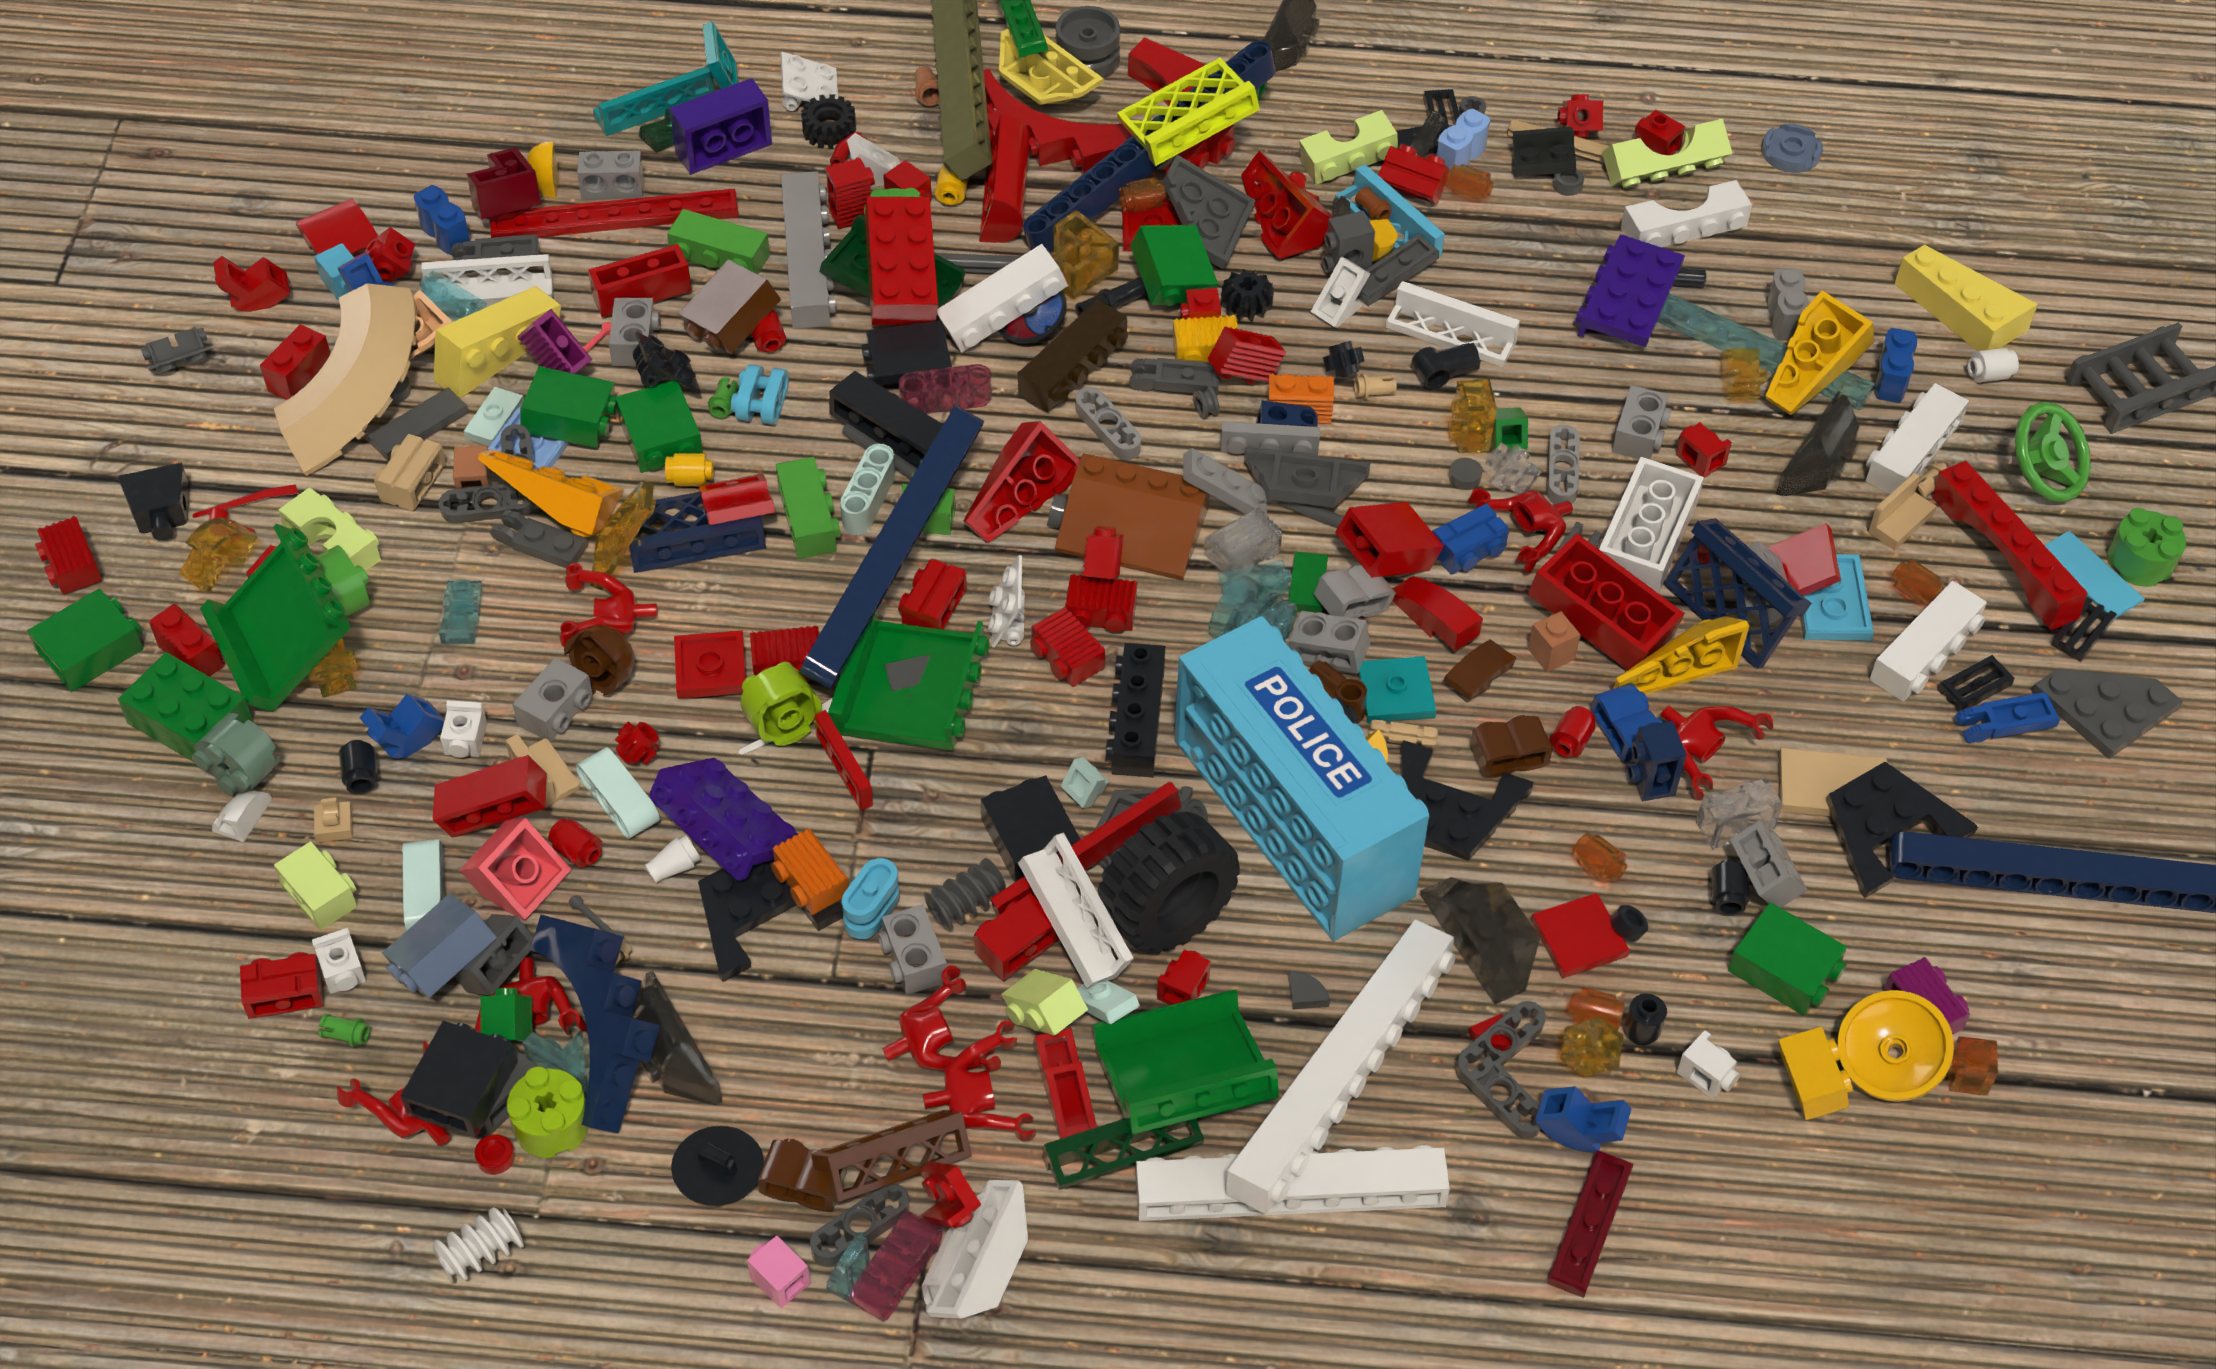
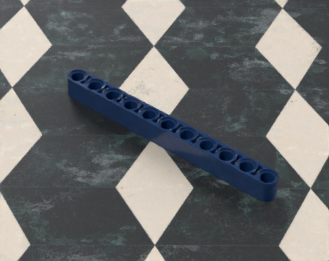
M1265 41L1250 43L1226 62L1244 82L1250 81L1256 90L1270 80L1276 72L1271 46ZM1218 70L1209 75L1208 78L1221 79L1223 73ZM1197 87L1192 88L1189 92L1195 93ZM1204 87L1202 93L1216 94L1218 87ZM1225 88L1223 94L1234 88ZM1178 101L1177 107L1190 108L1192 101ZM1199 102L1197 108L1208 102ZM1158 115L1152 121L1164 122L1166 115ZM1173 116L1171 122L1181 118L1182 116ZM1147 130L1145 136L1155 132L1156 130ZM1132 135L1024 221L1023 229L1030 251L1043 244L1046 250L1051 253L1166 161L1155 166L1150 161L1148 152Z
M956 405L953 407L801 666L800 674L829 689L832 688L977 438L984 423L983 419Z
M1900 832L1890 838V870L1893 876L1900 879L2216 913V865L1915 832Z

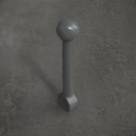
M574 895L569 899V905L572 909H579L602 931L624 937L622 932H614L583 904V899L580 896Z

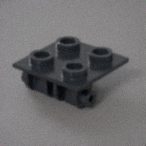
M638 331L635 333L639 344L633 350V359L636 362L641 381L645 386L653 387L657 385L665 374L692 390L700 392L696 374L693 372L690 364L691 360L686 354L679 350H674L673 352L664 347V344L653 335L646 337Z

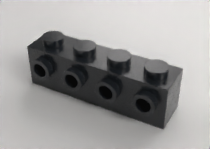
M857 371L852 372L829 391L830 415L845 424L848 423L879 444L889 446L893 453L916 468L920 465L921 460H923L944 424Z
M1125 643L1123 656L1116 657L1115 676L1121 677L1120 684H1113L1112 704H1118L1117 711H1110L1109 732L1115 733L1114 739H1107L1106 760H1112L1113 775L1154 778L1166 646Z

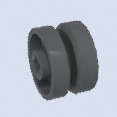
M1087 5L1074 7L1064 12L1058 18L1056 24L1057 45L1102 78L1112 74L1118 67L1121 27L1118 18L1110 11L1101 7Z

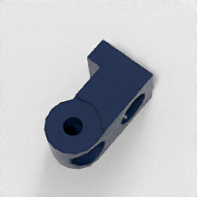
M1261 400L1256 423L1318 427V415L1311 407Z

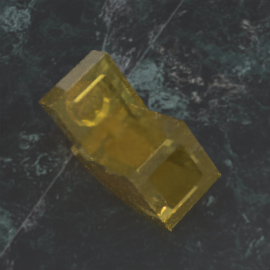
M1759 348L1726 349L1720 353L1721 383L1725 399L1759 400L1760 386L1767 382V369H1759Z
M225 518L208 520L200 525L186 541V544L192 547V550L179 574L200 590L211 592L225 563L243 566L258 536L235 520Z

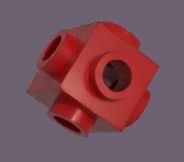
M1588 94L1571 95V100L1563 101V107L1558 108V125L1573 127L1574 136L1580 138L1589 137V132L1603 131L1604 100H1589ZM1578 112L1582 114L1581 121L1577 117Z
M389 227L369 243L365 253L369 254L381 279L384 282L392 283L399 277L404 278L411 270L413 265L411 257L415 243Z

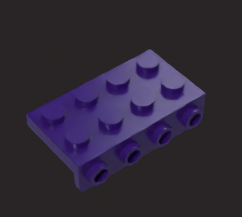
M1620 234L1615 246L1609 244L1604 257L1606 265H1600L1594 280L1597 283L1596 287L1592 285L1589 287L1585 298V303L1588 304L1587 307L1581 306L1575 321V324L1580 326L1578 336L1584 338L1589 328L1647 347L1683 265L1685 255Z
M715 757L660 769L649 794L651 801L738 881L748 877L753 865L774 860L773 848L775 845H780L781 842H786L788 838L791 839L794 835H798L791 824L779 817L768 803L757 797L746 783L735 777L726 768L725 764Z

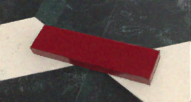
M1597 1150L1547 1284L1582 1298L1585 1297L1632 1172L1633 1163Z

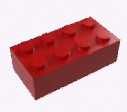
M867 197L865 233L871 324L910 325L936 321L938 296L930 197Z
M1578 533L1536 572L1528 592V596L1552 614L1562 611L1580 635L1627 670L1666 645L1675 635L1685 614Z

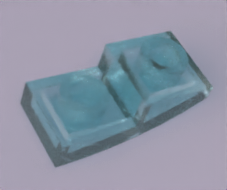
M460 579L447 582L443 598L444 615L439 631L441 644H475L481 611L482 581Z

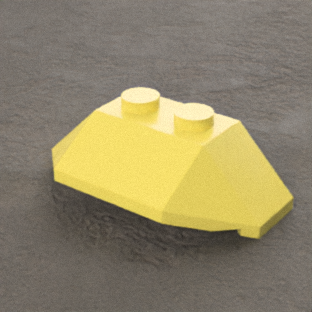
M1007 28L1001 32L999 75L1039 105L1069 102L1084 96L1104 83V78L1046 36L1048 51L1019 58L1009 29Z

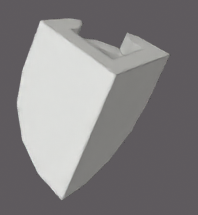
M247 791L236 795L221 810L213 822L212 832L244 842L271 802L272 797L269 793L261 791Z

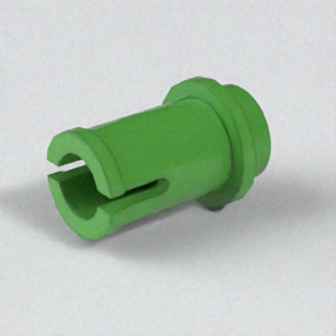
M729 377L719 380L714 396L708 401L710 413L717 418H725L732 413L731 399L733 394L738 391L739 386L733 380L730 389L727 388L730 381Z
M324 1014L319 1023L320 1027H326L325 1030H318L320 1037L348 1042L350 1047L365 1045L370 1035V1025L365 1023L363 1018L350 1020L332 1016L331 1014Z

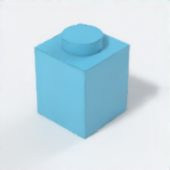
M342 243L315 255L314 258L320 279L335 298L339 300V297L349 293V290L337 268L354 257Z

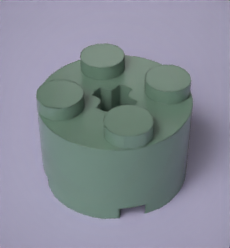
M227 713L202 737L195 746L196 752L192 755L193 762L202 770H208L218 780V787L229 796H233L236 792L252 791L280 762V757L274 758L272 754L276 746L269 736L250 720H247L244 724L235 720L239 716L235 713Z

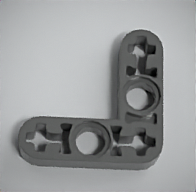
M519 424L507 426L502 431L500 437L501 452L534 462L529 431L526 427ZM513 437H520V453L514 452ZM505 480L504 484L446 491L441 495L438 503L442 517L450 523L500 519L502 513L508 509L525 516L532 513L537 506L527 497L523 504H518V490ZM492 496L497 499V503L491 509H483L479 506L481 499ZM469 499H472L475 510L469 509ZM452 502H458L457 511H451Z
M1524 1001L1517 1004L1466 1047L1459 1055L1456 1067L1460 1079L1516 1136L1524 1139L1533 1138L1542 1130L1535 1122L1540 1105L1502 1066L1533 1041L1543 1030L1546 1019L1545 1011L1540 1005L1532 1001ZM1522 1014L1525 1017L1533 1015L1535 1017L1533 1025L1531 1023L1525 1024L1520 1029L1519 1034H1517L1515 1028L1519 1026ZM1495 1035H1505L1511 1041L1512 1046L1506 1051H1499L1492 1046L1491 1038ZM1485 1051L1488 1057L1482 1061L1481 1072L1477 1069L1469 1071L1467 1069L1468 1059L1474 1063L1482 1057ZM1495 1084L1505 1085L1510 1090L1511 1097L1505 1101L1496 1100L1490 1094V1088ZM1517 1099L1520 1100L1517 1109L1513 1107L1509 1113L1507 1110L1512 1108ZM1521 1114L1524 1116L1532 1114L1534 1116L1533 1126L1530 1123L1520 1124Z

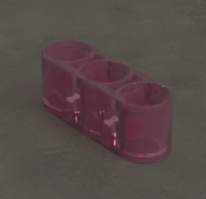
M981 364L910 372L903 375L899 380V396L914 407L923 410L926 414L951 411L955 405L962 409L982 407L992 400V373L988 367Z
M906 1211L857 1279L851 1290L849 1303L882 1322L887 1321L936 1251L943 1236V1229L911 1211Z

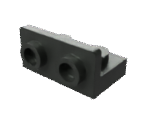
M1573 127L1513 132L1515 177L1576 172Z

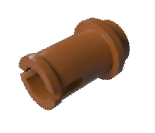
M1364 187L1357 192L1355 201L1369 213L1371 220L1390 218L1392 209L1387 200H1381L1369 187Z

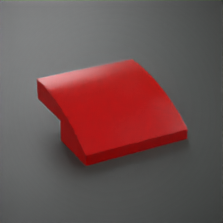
M352 198L296 222V226L309 249H313L316 255L342 243L353 257H357L365 253L369 243L378 237L372 224Z
M763 474L698 486L709 525L775 513L773 499L769 494L767 480Z

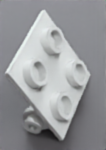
M785 52L780 53L782 94L785 95L783 97V105L787 110L795 111L800 106L802 100L810 102V99L815 97L818 101L819 95L829 98V94H835V99H838L836 68L802 58L798 55Z
M1018 555L1011 567H1006L1002 581L998 586L992 588L989 596V605L993 606L988 631L992 632V647L994 648L1000 639L1007 641L1009 645L1016 646L1024 638L1025 592L1022 589V555Z

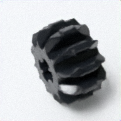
M1242 269L1240 274L1231 272L1229 279H1225L1222 285V307L1226 308L1228 315L1237 314L1239 320L1243 317H1248L1253 321L1255 315L1264 318L1266 311L1271 310L1273 305V283L1269 282L1265 274L1258 276L1256 269L1252 273H1247L1244 269Z

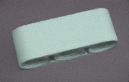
M874 444L867 448L841 498L842 526L851 535L864 534L871 528L894 482V453L885 444Z
M608 747L575 765L582 783L627 839L660 821L659 813L651 799Z
M440 839L403 843V911L406 931L445 898L444 855Z

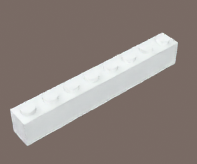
M1421 1145L1413 1149L1395 1150L1391 1147H1381L1374 1151H1356L1353 1149H1342L1334 1153L1312 1151L1303 1174L1299 1177L1296 1175L1293 1177L1284 1200L1280 1204L1275 1202L1267 1215L1446 1207L1450 1187L1444 1148ZM1228 1154L1221 1158L1188 1156L1179 1160H1164L1163 1158L1154 1157L1146 1161H1136L1138 1221L1264 1216L1266 1214L1226 1194L1227 1170L1238 1157V1154Z

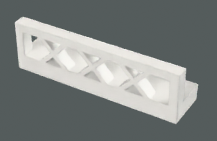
M549 254L422 262L421 270L425 283V295L441 311L486 308L534 286H537L553 298V276ZM532 266H543L544 272L531 273L526 269ZM506 268L512 272L509 275H499L495 271ZM474 270L480 273V275H478L477 277H468L463 273L465 271ZM443 272L448 275L446 279L432 280L431 273Z
M1402 281L1397 289L1396 305L1386 321V328L1447 349L1466 344L1458 341L1457 336L1467 335L1474 340L1467 343L1475 344L1480 360L1504 367L1517 342L1520 320ZM1400 313L1413 317L1415 321L1405 323L1397 319ZM1431 325L1441 326L1444 329V331L1435 333L1429 331L1427 327ZM1494 344L1504 349L1500 355L1488 351L1486 346Z
M1058 834L1053 837L1045 849L1024 856L1018 865L1088 989L1096 983L1117 978L1134 958L1065 834ZM1057 851H1059L1063 858V864L1056 853ZM1076 883L1080 888L1081 896L1076 889ZM1093 914L1095 915V917H1096V919H1097V921H1098V927H1097V925H1096V923H1095V921H1094V916H1093ZM1111 946L1119 958L1117 961L1111 952Z

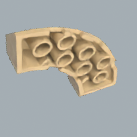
M367 283L339 297L341 324L338 338L329 358L316 376L303 389L284 403L273 408L280 431L306 476L326 466L343 454L340 449L356 437L359 440L365 434L363 431L368 427L371 420L375 416L380 418L393 400L390 395L397 383H403L411 364L408 360L411 347L415 346L417 341L414 335L415 323H418L417 306L410 288Z

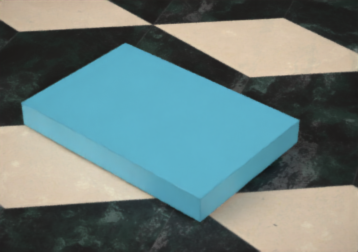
M1836 554L1841 581L1804 596L1812 603L1806 613L1800 615L1804 640L1872 641L1874 631L1860 554Z

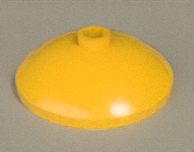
M1889 990L1867 996L1850 1009L1842 1021L1839 1030L1838 1051L1843 1069L1847 1070L1850 1080L1859 1089L1875 1098L1886 1101H1909L1931 1092L1945 1078L1952 1064L1954 1040L1946 1018L1934 1004L1911 992ZM1892 1048H1899L1903 1051V1054L1898 1058H1893L1888 1052Z

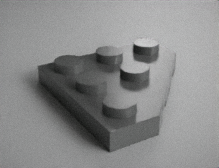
M1176 155L1162 181L1182 225H1197L1210 262L1223 269L1230 259L1256 200Z
M2058 668L2037 682L2032 690L2033 694L2046 692L2057 715L2108 759L2179 710L2183 702L2157 679Z

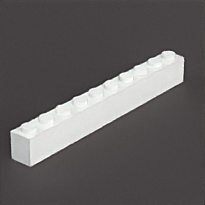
M1416 919L1413 921L1229 1167L1226 1182L1227 1195L1266 1215L1275 1202L1280 1204L1284 1200L1295 1175L1299 1177L1303 1174L1314 1149H1321L1327 1139L1328 1129L1333 1123L1338 1124L1342 1120L1347 1110V1103L1352 1096L1357 1098L1361 1094L1366 1083V1077L1371 1071L1376 1072L1380 1068L1387 1048L1389 1046H1396L1402 1035L1403 1026L1407 1021L1411 1023L1415 1020L1422 1000L1433 995L1438 984V978L1442 973L1448 974L1456 958V954L1452 953L1453 936Z

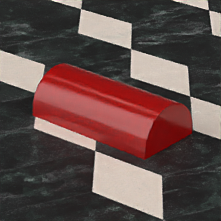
M1002 113L991 142L992 164L988 165L985 171L979 242H1009L1019 235L1023 227L1030 134L1023 122L1013 116Z

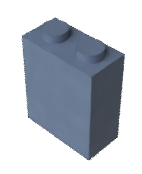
M448 894L384 950L382 954L390 962L386 969L400 984L403 983L411 993L414 994L419 990L426 997L430 998L497 937L476 911L451 894Z

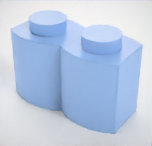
M1475 109L1463 112L1458 117L1456 125L1445 129L1439 137L1437 156L1445 160L1444 165L1449 168L1450 176L1452 177L1464 172L1470 160L1479 157L1486 149L1490 117Z

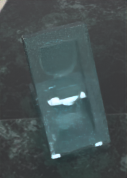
M579 1031L563 1049L553 1039L549 1037L543 1039L532 1032L523 1042L526 1057L537 1066L545 1069H559L571 1074L582 1085L586 1099L589 1072L583 1032Z

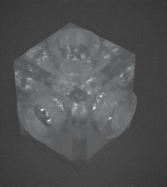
M1502 442L1496 449L1491 451L1483 467V470L1492 476L1488 482L1504 493L1510 488L1517 494L1528 491L1542 470L1528 461L1531 454L1516 444L1511 449Z

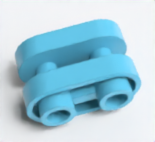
M749 364L746 370H741L738 394L734 393L731 399V412L735 413L736 419L751 421L754 413L757 412L761 415L762 423L776 425L788 391V370L773 368L770 377L764 376L763 367ZM762 389H765L763 399L759 400Z
M876 858L868 861L842 896L844 928L853 938L867 939L874 936L882 926V916L891 914L899 902L898 870L896 865L890 860Z

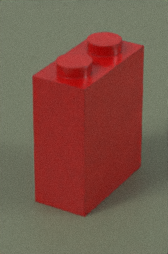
M1408 502L1349 507L1335 531L1371 578L1430 571L1444 547Z

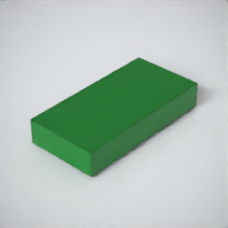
M1295 551L1288 611L1322 613V604L1316 598L1314 592L1320 577L1327 572L1328 555Z

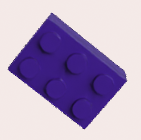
M753 78L669 108L675 153L690 175L772 145L768 99Z

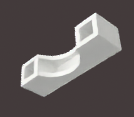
M1737 180L1709 186L1705 203L1692 210H1671L1659 205L1654 200L1626 206L1621 230L1625 236L1659 247L1680 244L1747 227L1752 203Z

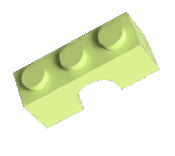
M1382 110L1356 119L1355 139L1351 141H1337L1331 137L1327 130L1299 140L1301 163L1315 185L1355 171L1356 168L1364 164L1368 166L1385 159L1390 146L1398 148L1397 132Z
M309 487L279 509L283 526L290 529L297 528L302 531L308 538L307 543L309 546L318 540L328 538L329 540L322 544L324 552L339 545L343 548L354 566L360 565L365 571L381 561L377 547L379 541L374 533L369 529L363 530L356 524L354 518L349 513L339 511L326 495L320 496Z

